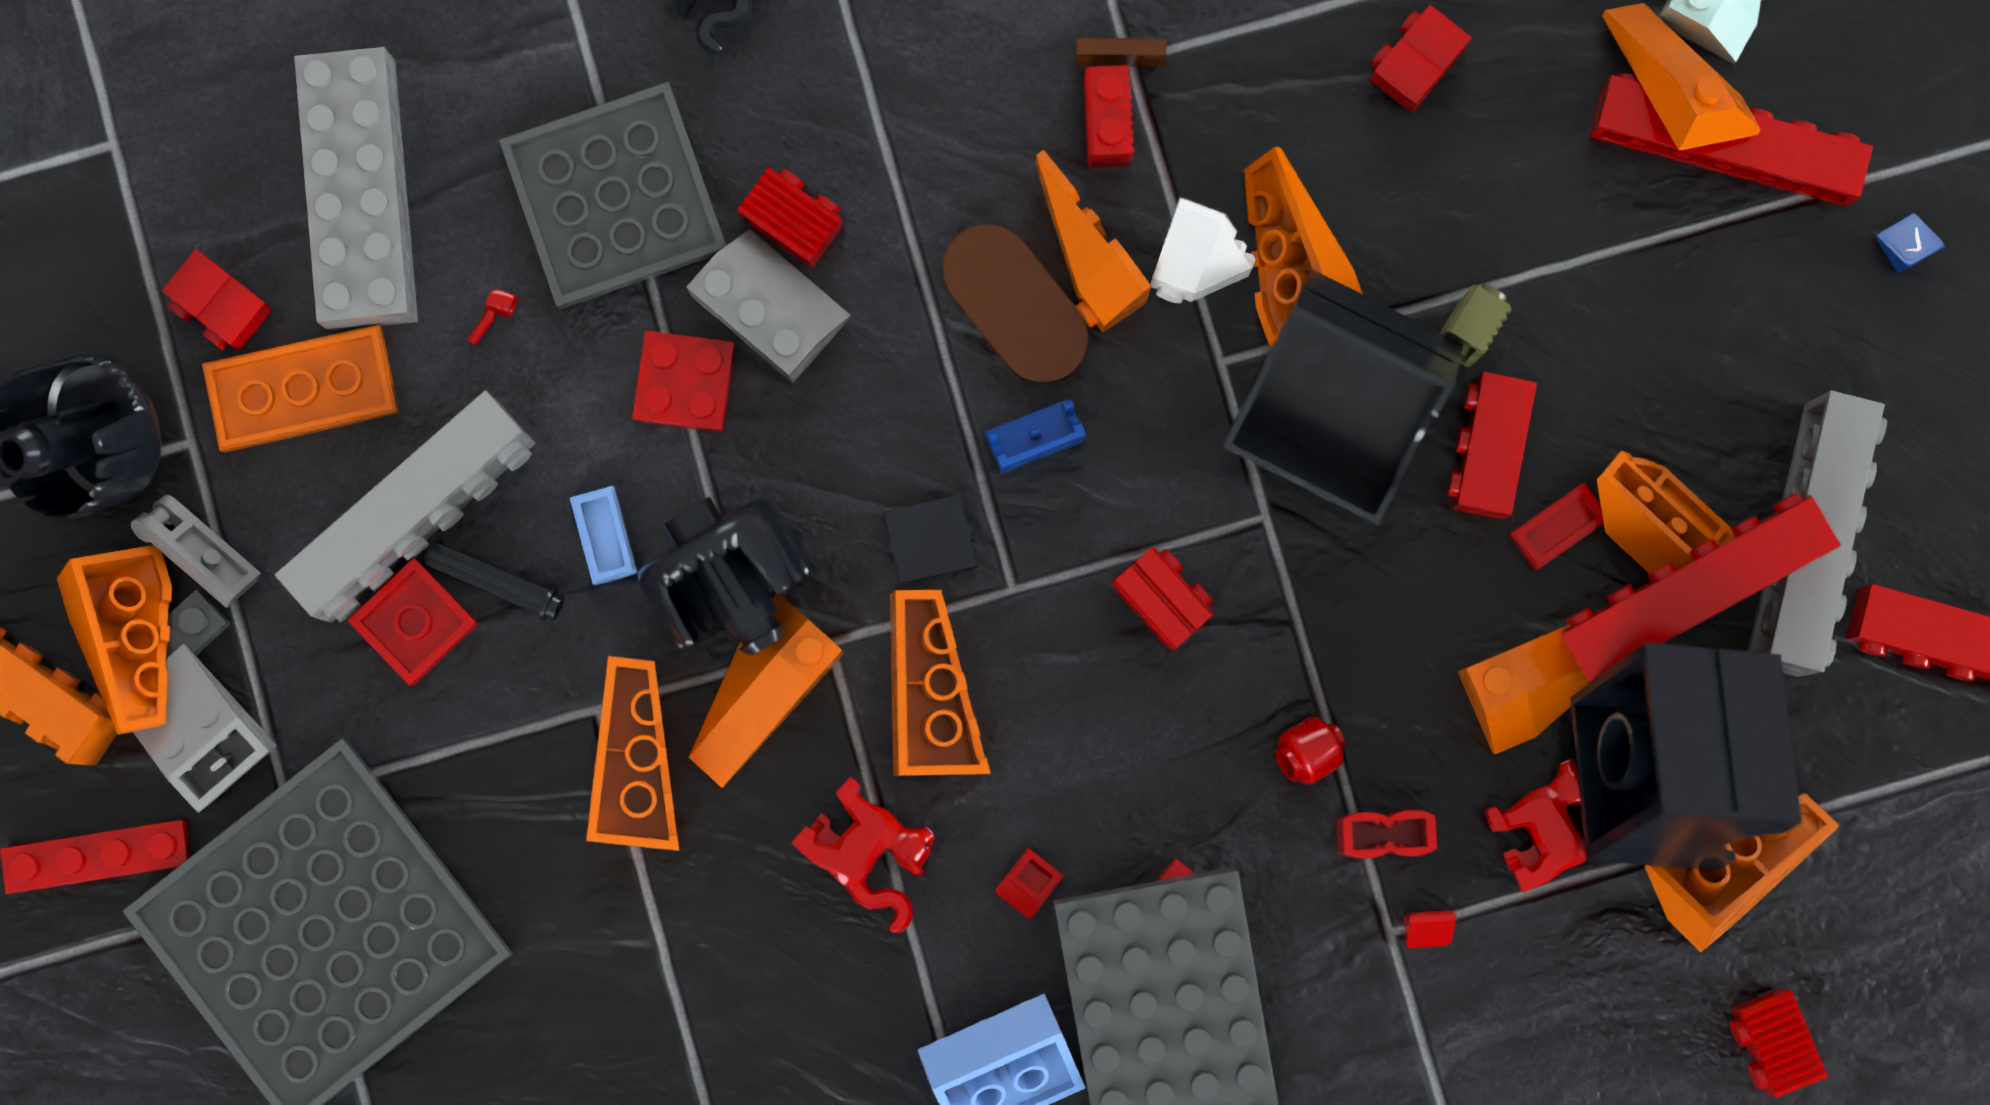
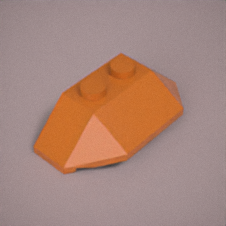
M1620 451L1597 478L1605 533L1648 573L1670 561L1673 562L1675 567L1682 565L1692 559L1689 553L1690 550L1714 538L1718 545L1734 536L1728 524L1662 465L1643 458L1632 457L1630 453Z

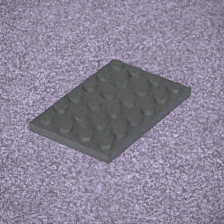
M1236 866L1053 900L1090 1105H1278L1239 873Z

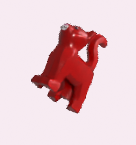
M1567 760L1561 763L1558 774L1551 784L1528 792L1511 808L1502 811L1498 807L1493 806L1484 810V815L1492 832H1506L1525 827L1533 845L1528 850L1520 852L1516 849H1511L1502 854L1509 871L1514 872L1518 887L1523 893L1550 882L1566 869L1586 862L1584 840L1571 822L1566 808L1569 806L1581 805L1577 763L1574 760Z
M849 777L836 794L842 802L843 808L854 821L841 836L837 835L831 830V821L821 813L810 828L806 826L791 843L813 864L829 871L849 891L856 903L866 909L892 907L895 910V916L890 922L889 931L897 934L903 932L911 923L914 915L912 902L905 893L892 888L871 891L866 883V879L886 851L892 853L899 866L907 869L912 874L922 877L925 873L922 866L930 856L935 836L926 827L916 829L904 827L888 810L866 801L860 795L861 785L853 777Z

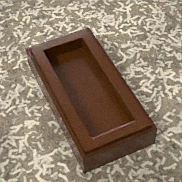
M1079 37L1076 41L1075 66L1126 65L1127 67H1164L1167 40H1164V38Z

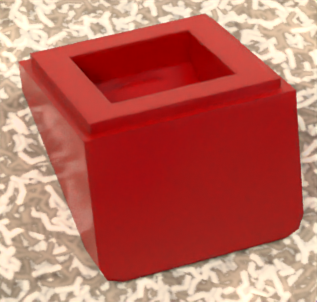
M1028 848L995 889V893L1023 916L1031 919L1064 875Z
M1450 910L1406 912L1403 915L1406 947L1420 948L1449 945L1453 939L1456 913Z

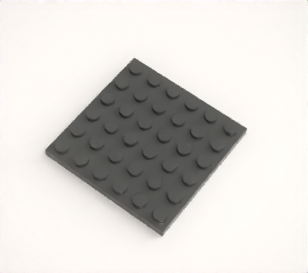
M345 738L336 742L122 911L270 1105H324L513 954Z

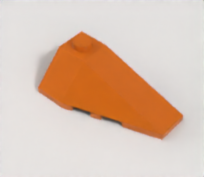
M1641 3L1604 11L1602 17L1679 151L1759 134L1761 128L1742 96L1646 4Z
M1280 147L1272 148L1244 169L1248 222L1255 226L1257 251H1253L1251 254L1256 259L1253 267H1258L1260 292L1255 293V305L1270 348L1311 269L1363 294L1352 265Z
M1043 150L1036 155V169L1076 298L1080 302L1075 307L1088 327L1092 328L1096 325L1103 334L1146 304L1151 285L1116 238L1107 243L1104 239L1107 236L1101 225V220L1092 208L1088 209L1085 207L1081 210L1076 203L1080 201V197L1076 189Z
M154 545L70 559L57 577L58 585L69 622L118 735L164 725L166 723L168 683L166 654L167 643L170 640L168 611L172 597V584L162 552Z
M779 594L772 598L778 608L773 615L778 623L785 621L786 634L751 656L739 650L743 646L740 641L688 757L721 788L732 779L845 654L840 647Z
M1568 625L1457 671L1493 755L1536 738L1571 707L1570 697L1589 684L1561 635L1562 630L1569 627Z
M1806 793L1799 795L1802 824L1784 834L1749 837L1723 846L1722 848L1736 853V861L1720 870L1645 866L1667 920L1700 952L1730 929L1837 830L1839 824Z

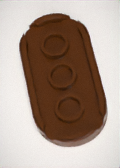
M982 224L970 227L954 238L948 246L943 260V277L946 289L1011 372L1023 380L1044 384L1057 383L1072 375L1082 363L1087 350V325L1072 301L1020 237L1005 227Z

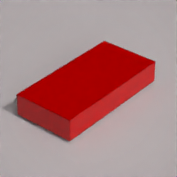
M1584 482L1511 532L1509 536L1532 569L1537 571L1604 524L1601 504Z

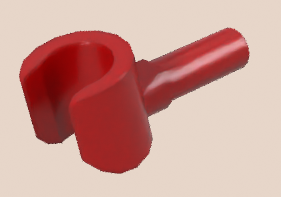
M504 290L490 292L485 303L486 310L483 313V317L467 340L476 346L491 323L494 322L497 314L510 318L517 306L518 297Z

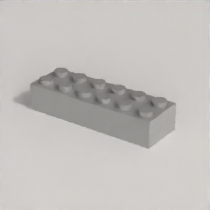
M385 47L294 56L316 321L328 331L365 328L378 324L386 326L418 322L395 60Z
M485 390L280 569L275 576L311 617L333 623L336 619L339 622L346 620L358 610L361 605L358 600L370 589L374 592L380 590L395 576L392 570L405 558L410 562L413 558L421 555L429 546L426 540L438 529L446 531L454 526L464 515L461 509L475 498L476 501H480L488 496L498 485L495 479L508 468L511 471H515L531 457L532 453L529 449L536 443L508 411Z
M1831 390L1804 404L1783 498L1795 492H1798L1801 498L1809 494L1813 496L1842 546L1770 584L1761 591L1748 651L1781 654L1783 674L1801 677L1824 672L1825 666L1829 667L1834 659L1836 640L1832 639L1835 621L1839 622L1842 619L1846 608L1847 599L1845 595H1842L1845 577L1851 576L1856 564L1857 553L1852 550L1855 533H1860L1867 515V508L1862 506L1865 489H1869L1874 482L1877 463L1872 462L1875 446L1882 442L1887 427V419L1882 418L1885 406L1883 403Z

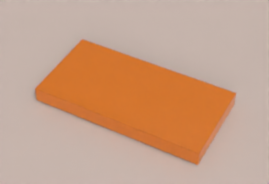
M379 324L202 364L219 451L223 453L400 414L383 331Z

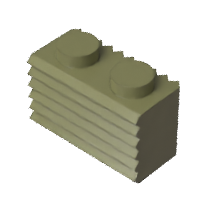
M1473 284L1457 303L1440 332L1463 344L1460 364L1465 367L1472 366L1488 350V346L1498 334L1497 331L1502 327V323L1512 311L1510 304L1505 302L1506 296L1492 286L1483 284L1480 287Z

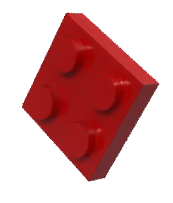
M645 330L632 419L636 422L723 433L735 343Z
M416 558L408 562L347 620L411 687H414L479 625L468 611Z

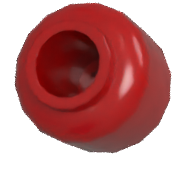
M1309 717L1280 735L1275 758L1279 768L1289 780H1298L1303 784H1314L1342 765L1344 754L1342 747L1345 746V739L1335 724H1327L1320 718Z

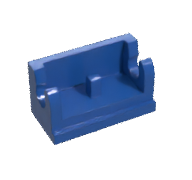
M1071 399L1064 400L985 431L986 438L1001 474L1085 441L1086 433L1082 423L1078 422Z

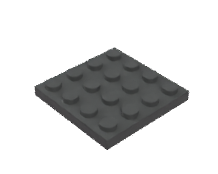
M669 81L499 140L553 299L559 310L713 257L726 246Z

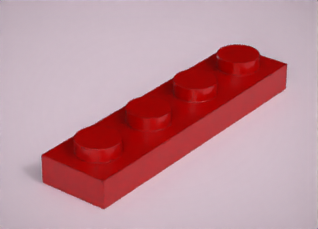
M187 820L164 822L0 849L5 894L177 868L192 857Z

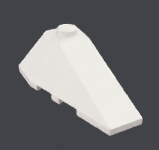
M1180 198L1150 283L1152 288L1158 289L1157 296L1181 304L1183 299L1192 302L1249 276L1256 259L1252 254L1245 253L1247 246L1244 241L1236 239L1234 241L1237 231L1225 214Z

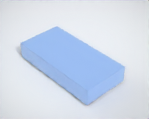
M610 486L570 497L593 585L596 586L638 574L616 488Z

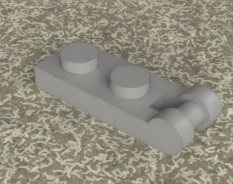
M170 495L162 496L153 504V511L142 513L131 522V528L139 539L144 542H151L226 608L251 588L261 575L254 566ZM164 524H173L176 528L170 531Z

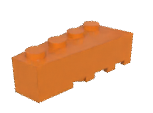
M895 590L890 594L893 776L991 774L979 737L980 732L976 717H974L968 696L964 672L962 673L957 655V647L942 591Z
M0 626V715L18 724H23L24 721L27 722L29 727L25 733L38 743H45L58 749L55 755L65 763L96 766L118 734L101 694L94 692L91 697L78 688L81 680L60 667L52 671L40 663L44 656L37 650L22 642H19L16 647L4 639L3 636L6 630Z
M608 656L586 841L679 851L655 661Z

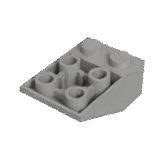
M183 644L166 659V669L168 670L166 723L158 727L133 731V733L166 779L199 813L277 745L191 650Z

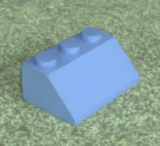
M1045 994L1024 1001L1013 1008L988 1019L981 1020L970 1027L918 1049L931 1088L940 1105H1049L1085 1089V1085Z

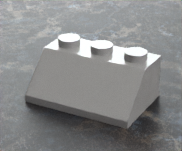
M751 229L718 251L687 285L692 298L792 384L851 318L847 311Z

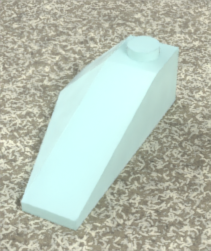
M1668 0L1659 18L1677 34L1735 64L1757 25L1761 0Z

